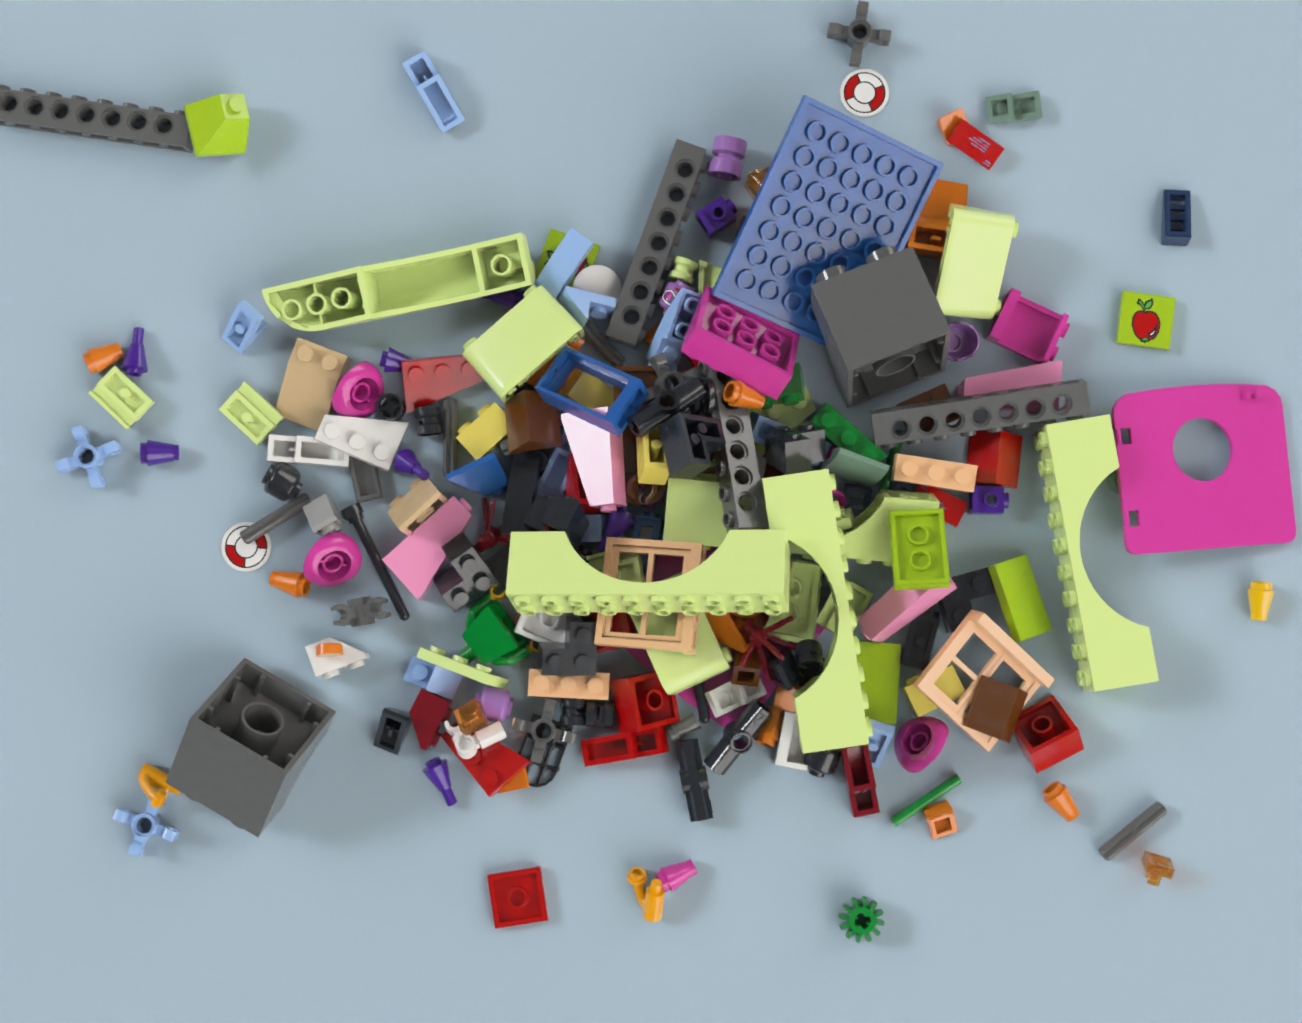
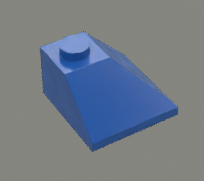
M494 452L445 475L451 484L486 497L492 495L493 498H497L507 493L509 479Z

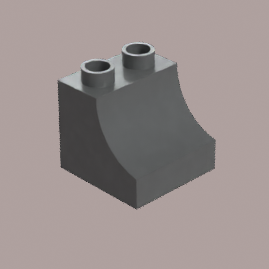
M894 246L882 247L872 252L866 258L867 264L849 271L843 265L830 267L816 277L817 283L811 285V307L830 356L836 384L847 408L945 371L951 329L913 247L897 252Z
M244 658L190 718L165 783L184 793L189 799L199 802L231 821L236 827L244 829L259 838L285 804L301 771L327 733L336 711Z

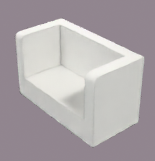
M784 711L774 764L807 771L808 765H805L803 762L805 753L803 754L800 746L796 713Z

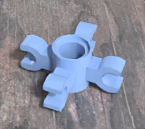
M79 425L71 428L78 447L74 450L72 457L55 462L57 471L65 474L82 467L87 470L92 488L99 489L107 486L100 467L104 463V458L123 452L120 442L114 440L102 446L94 447L91 445L86 427ZM92 450L94 458L90 463L86 464L84 456L88 451Z
M150 799L144 813L136 814L120 807V809H116L113 816L114 820L131 825L135 837L127 854L137 858L143 855L149 836L157 835L173 842L177 840L181 831L162 824V819L158 815L160 809L151 807ZM144 817L150 819L152 823V828L149 832L142 828L141 823Z

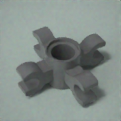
M858 1L856 17L850 26L829 23L827 38L846 39L847 44L852 48L849 67H860L862 50L868 43L889 46L892 31L872 29L871 24L867 21L869 2ZM860 30L864 32L866 37L858 39L852 32Z
M663 352L649 358L650 364L658 378L655 380L654 386L647 389L649 395L644 402L655 398L659 391L666 389L664 385L666 378L670 379L675 387L691 376L694 378L701 377L698 367L679 374L678 372L670 371ZM687 408L682 413H688L689 409Z
M371 596L347 600V605L338 604L330 608L331 611L337 610L341 614L340 620L333 621V625L357 627L375 623V618H388L391 616V612L386 613V611H382L381 605L389 601L383 597L371 598Z
M546 698L542 717L535 722L516 717L513 718L511 728L529 732L534 740H536L530 759L532 762L542 763L546 744L552 739L571 744L575 742L577 733L558 729L552 721L558 700ZM540 723H547L551 727V734L548 738H541L537 734V727Z

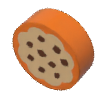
M323 643L315 647L316 657L343 655V645L341 643Z

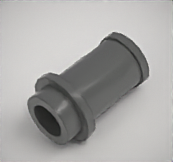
M692 713L675 724H669V727L665 729L672 742H681L682 737L697 729H701V725L695 714Z

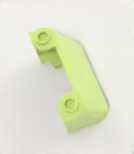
M950 203L948 217H950L949 225L951 226L946 228V240L937 282L934 285V290L937 292L934 293L944 315L993 320L994 315L999 316L1002 301L998 300L1011 238H1016L1019 222H1015L1013 214Z
M533 285L523 294L525 297L478 339L473 337L463 346L465 349L462 353L463 357L504 403L515 396L513 393L517 390L516 385L522 388L524 386L523 383L556 356L564 346L568 347L567 341L569 343H576L585 335L581 325L543 285L539 287Z
M682 572L663 580H668L682 575ZM649 612L646 634L675 637L678 612H671L667 616ZM700 612L695 656L684 655L682 652L646 649L658 678L668 695H676L733 668L730 663L734 660L728 646L722 647L718 643L705 612ZM630 615L640 634L642 615Z

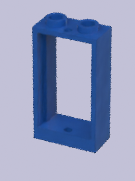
M564 346L562 351L556 355L551 366L539 378L535 386L543 402L618 437L628 425L627 417L638 411L649 395L641 379L567 346ZM574 368L623 389L605 416L557 394V391Z

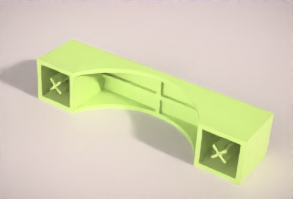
M1110 414L1047 424L1036 430L1033 442L1035 450L1040 452L1041 461L1038 462V470L1040 476L1044 477L1046 487H1043V497L1045 503H1049L1050 507L1047 519L1050 529H1054L1055 539L1052 540L1054 554L1058 555L1060 565L1057 566V575L1059 581H1063L1065 592H1062V602L1065 608L1068 607L1070 617L1066 619L1068 632L1073 634L1074 639L1071 651L1073 659L1078 661L1079 671H1076L1077 683L1079 687L1082 686L1083 691L1096 692L1159 681L1149 627L1139 625L1124 618L1102 600L1089 581L1081 558L1080 528L1084 510L1099 484L1110 473L1119 468Z
M829 469L762 478L761 484L769 525L768 529H786L788 540L801 547L820 565L829 584L834 601L835 629L830 649L823 662V672L818 676L812 677L801 688L793 692L802 752L804 754L869 744L868 737L873 736L871 720H869L868 716L865 717L864 709H869L867 693L864 689L861 690L860 682L865 681L863 665L857 663L856 658L857 654H861L859 638L853 636L852 627H857L855 611L849 609L848 600L853 599L851 584L845 582L844 572H849L847 557L841 555L840 545H845L843 529L837 528L836 518L841 516L839 502L833 501L832 490H836L834 473L829 474Z
M699 473L692 479L670 477L669 475L663 541L702 543L707 550H710L711 546L719 547L727 535V530L723 525L724 512L718 495V476L715 474ZM880 489L868 508L854 518L853 527L843 530L845 545H840L841 555L856 559L855 562L860 564H871L873 560L882 561V565L892 566L888 511L939 509V500L933 493ZM788 540L791 553L802 554V558L812 559L801 547Z
M786 529L729 530L718 549L699 566L668 580L641 583L619 580L591 567L574 550L565 531L511 532L506 595L516 611L525 616H533L536 613H547L552 616L574 613L575 615L586 616L593 612H600L606 616L616 615L617 612H627L633 616L643 615L644 612H655V614L661 616L670 615L671 612H682L684 615L689 616L698 615L699 612H710V614L717 616L725 615L726 612H737L745 616L753 615L754 612H765L767 615L775 616L782 614V612H789L791 550Z

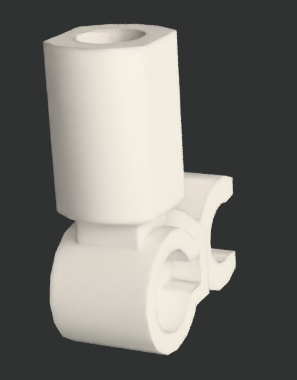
M457 715L459 720L457 727H451L448 720L444 721L447 732L453 736L452 740L457 753L463 759H470L475 756L477 749L480 747L484 749L507 738L499 720L475 731L473 736L470 735L468 730H465L466 723L462 715Z

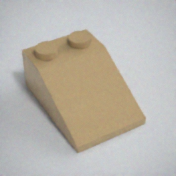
M298 337L287 364L276 409L285 417L284 419L318 431L324 415H331L333 411V394L343 376L348 372L352 360L347 355Z
M417 478L408 487L410 491L404 497L399 495L389 504L391 509L387 513L398 529L407 535H410L449 500L429 478L425 481Z

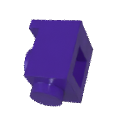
M720 196L704 208L696 211L695 218L711 239L736 222L735 213L738 211L730 199L725 201ZM715 210H721L723 212V216L719 218L715 217L713 212Z
M975 486L974 492L969 493V515H1001L1004 513V508H1009V493H1004V487ZM988 495H992L995 498L993 505L987 503L986 498Z

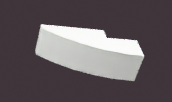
M269 434L266 462L348 467L349 455L314 441L315 437Z

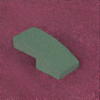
M1039 90L1015 95L1006 93L985 97L989 124L1043 118Z

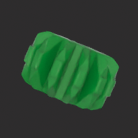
M862 896L860 904H858L855 897H852L851 902L853 906L850 907L844 903L842 907L848 912L838 914L840 919L847 920L842 922L839 927L841 930L848 929L845 934L848 939L855 934V941L860 943L862 935H864L866 940L870 942L872 937L869 933L873 931L875 935L879 936L880 931L875 926H883L885 923L882 919L877 918L883 914V910H874L877 906L875 900H872L867 905L866 896ZM860 913L865 917L868 916V920L864 919L866 922L864 925L855 922V919H858L857 915Z

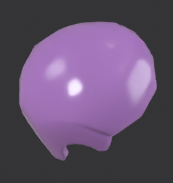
M965 322L949 323L951 335L947 359L963 361L973 357L980 345L978 332L972 325Z

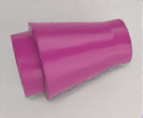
M689 859L685 862L660 867V871L656 872L655 875L657 879L662 881L661 887H663L665 892L669 890L673 892L689 878L696 875L697 871L693 862Z

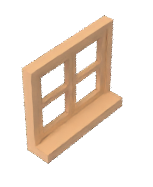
M607 537L602 573L617 579L620 553L647 554L649 557L646 582H652L655 555L684 557L682 574L706 560L707 549L702 543ZM598 612L594 640L596 645L682 652L684 655L694 656L696 654L700 612L694 616L678 612L675 637L646 634L649 612H644L642 615L640 634L611 632L613 616L602 615Z
M971 609L916 679L913 686L983 750L989 752L999 739L963 726L967 716L964 710L974 697L981 675L990 678L1003 661L1023 680L1019 689L1028 693L1024 706L1040 685L1049 688L1055 679L985 613ZM972 634L976 635L994 652V655L978 675H975L956 657V654ZM951 661L973 680L956 704L934 684Z

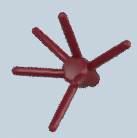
M486 497L482 498L485 530L479 535L478 542L474 545L480 553L487 547L492 548L496 544L510 547V541L506 540H510L511 534L501 535L502 524L497 528L491 526L496 502L491 500L488 510Z
M788 616L765 629L762 626L758 628L750 619L746 621L742 627L750 635L749 640L751 643L738 667L740 669L744 668L756 647L767 681L771 682L772 676L762 647L770 655L774 654L781 661L784 660V656L769 641L795 650L796 644L769 634L791 622L793 616Z

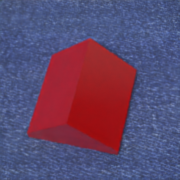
M978 430L976 435L969 436L966 464L978 466L975 484L1017 489L1023 436L1006 431L988 433L987 430Z

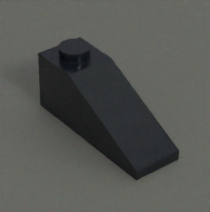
M786 647L779 651L784 656L783 661L779 660L774 654L766 658L774 684L789 691L802 676L796 670L797 658L795 650Z

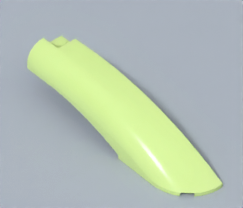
M517 233L435 253L373 265L358 266L262 289V293L272 313L278 319L290 325V327L303 331H322L418 312L532 286L536 281L534 261H531L526 235Z

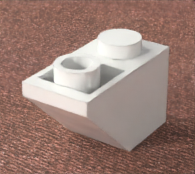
M334 637L305 646L315 676H324L325 680L340 675L339 669L347 666L350 670L364 666L363 660L370 658L367 652ZM323 643H341L343 645V655L316 657L315 647Z

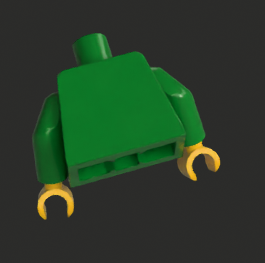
M499 583L490 588L489 595L485 594L469 609L465 622L466 630L462 634L463 639L468 645L460 651L462 657L469 659L468 663L478 658L483 665L489 662L495 666L514 665L529 657L530 652H538V649H535L532 645L534 640L530 639L529 644L525 645L527 639L523 635L514 632L515 623L512 622L510 616L498 602L504 599L506 590L501 595L493 593V590L499 586Z

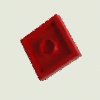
M541 866L487 875L495 929L547 921L549 919Z

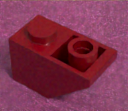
M421 688L409 713L420 747L427 751L430 746L436 747L442 735L438 730L442 722L449 721L454 709L450 708L453 703L452 701L427 691L425 688Z

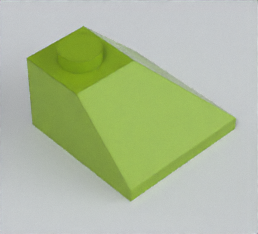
M244 93L218 94L184 106L195 157L246 153L250 117Z

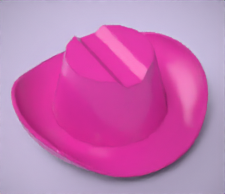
M363 361L355 365L343 376L332 397L333 408L340 416L368 418L377 411V401L384 395V382L379 370L372 363Z
M331 532L322 536L310 549L303 565L305 578L311 583L322 587H333L348 582L356 576L361 567L362 554L355 540L345 533Z
M931 716L915 717L905 722L898 730L894 739L896 758L902 768L908 772L917 773L934 761L948 738L949 729L942 720Z

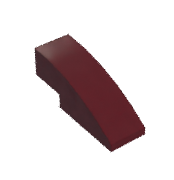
M868 744L840 748L852 816L855 818L880 813Z

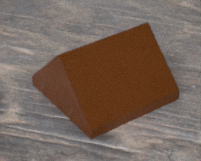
M523 390L504 403L510 454L562 446L559 410L543 402L537 391Z
M981 675L963 726L1010 743L1028 693L1017 687Z

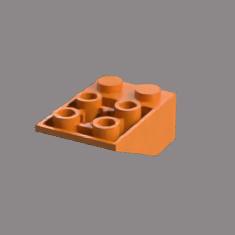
M943 180L936 181L905 245V249L913 247L916 255L936 259L942 258L947 235L946 228L951 226L949 225L950 217H948L950 203L967 206V184Z

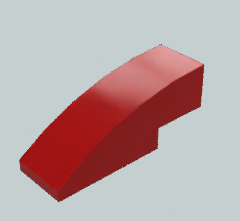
M665 725L640 732L616 733L580 740L585 767L662 754L669 751Z

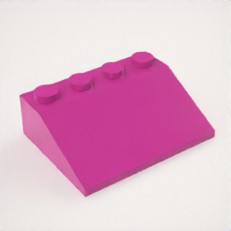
M706 286L684 337L681 352L691 359L699 360L709 365L717 372H722L734 378L735 381H742L760 394L777 400L792 378L800 334L712 295L713 288Z

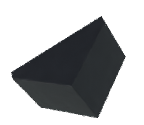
M385 707L382 711L373 745L398 755L412 723L411 716L392 707Z

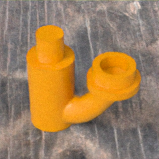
M145 763L137 779L142 790L151 800L150 806L160 809L166 801L169 791L176 795H179L180 791L165 783L168 773L149 763Z
M634 867L627 874V881L634 887L637 900L643 909L644 919L649 922H657L662 917L665 890L661 887L662 881L653 879L651 885L645 891L644 884L647 882L646 872L640 867Z

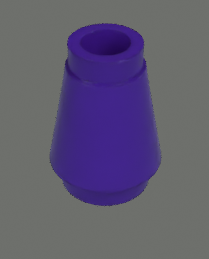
M147 440V443H140L141 464L152 466L180 459L179 445Z

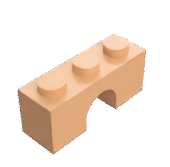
M897 453L894 454L890 480L971 493L974 492L978 466Z
M529 669L528 696L609 700L610 673L595 672V676L541 675L538 669Z

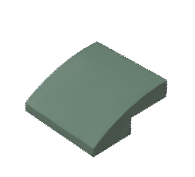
M840 447L832 450L830 459L821 462L819 470L829 469V474L834 473L837 477L870 487L884 477L890 466Z

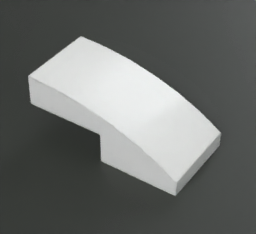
M759 678L758 687L731 684V681L704 694L715 718L751 702L753 699L755 700L766 695L767 692Z

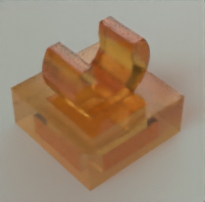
M477 698L454 711L460 731L465 736L474 733L484 725H489L484 708Z
M1148 851L1144 852L1141 860L1146 872L1145 877L1148 878V884L1158 887L1161 877L1172 878L1175 869L1171 858Z

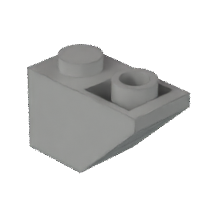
M324 494L302 507L313 533L324 536L328 533L342 530L340 526L345 521L329 495Z

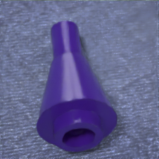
M519 288L481 298L491 299L498 304L512 309L525 297L523 296L524 291Z
M134 327L132 343L121 366V369L126 371L127 375L133 377H140L142 373L148 372L143 345L144 329L141 327Z
M389 347L388 352H382L379 366L384 367L383 372H402L401 360L412 358Z
M403 449L395 455L393 467L396 472L417 476L423 481L429 478L430 473L422 467L412 450Z
M619 507L616 512H611L604 530V536L595 549L600 553L605 552L606 538H618L634 524L631 520L633 515L622 507Z
M435 757L425 763L426 768L422 770L423 773L441 791L447 806L457 803V799L451 789L447 759L441 760L440 757Z

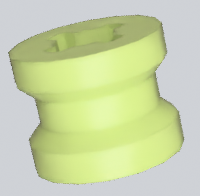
M675 256L673 259L674 268L669 271L668 278L675 282L678 279L687 285H693V273L697 271L699 264L693 260Z

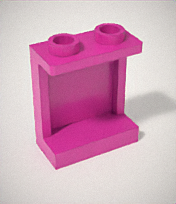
M1011 288L1001 305L999 316H996L986 340L1037 364L1047 363L1048 360L1052 362L1059 350V347L1055 346L1059 337L1064 338L1070 324L1067 323L1069 315L1055 313L1020 296L1022 292Z

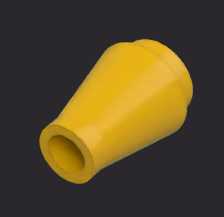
M1250 581V587L1247 588L1250 619L1267 620L1268 610L1275 591L1272 589L1273 583Z

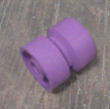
M715 136L712 153L715 157L710 160L708 175L725 181L741 180L743 163L740 160L745 158L747 142L733 136Z

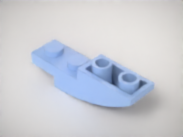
M683 287L681 288L658 326L646 359L649 360V358L663 352L670 371L676 372L682 355L681 348L684 337L702 294ZM667 379V389H670L672 383L670 379Z

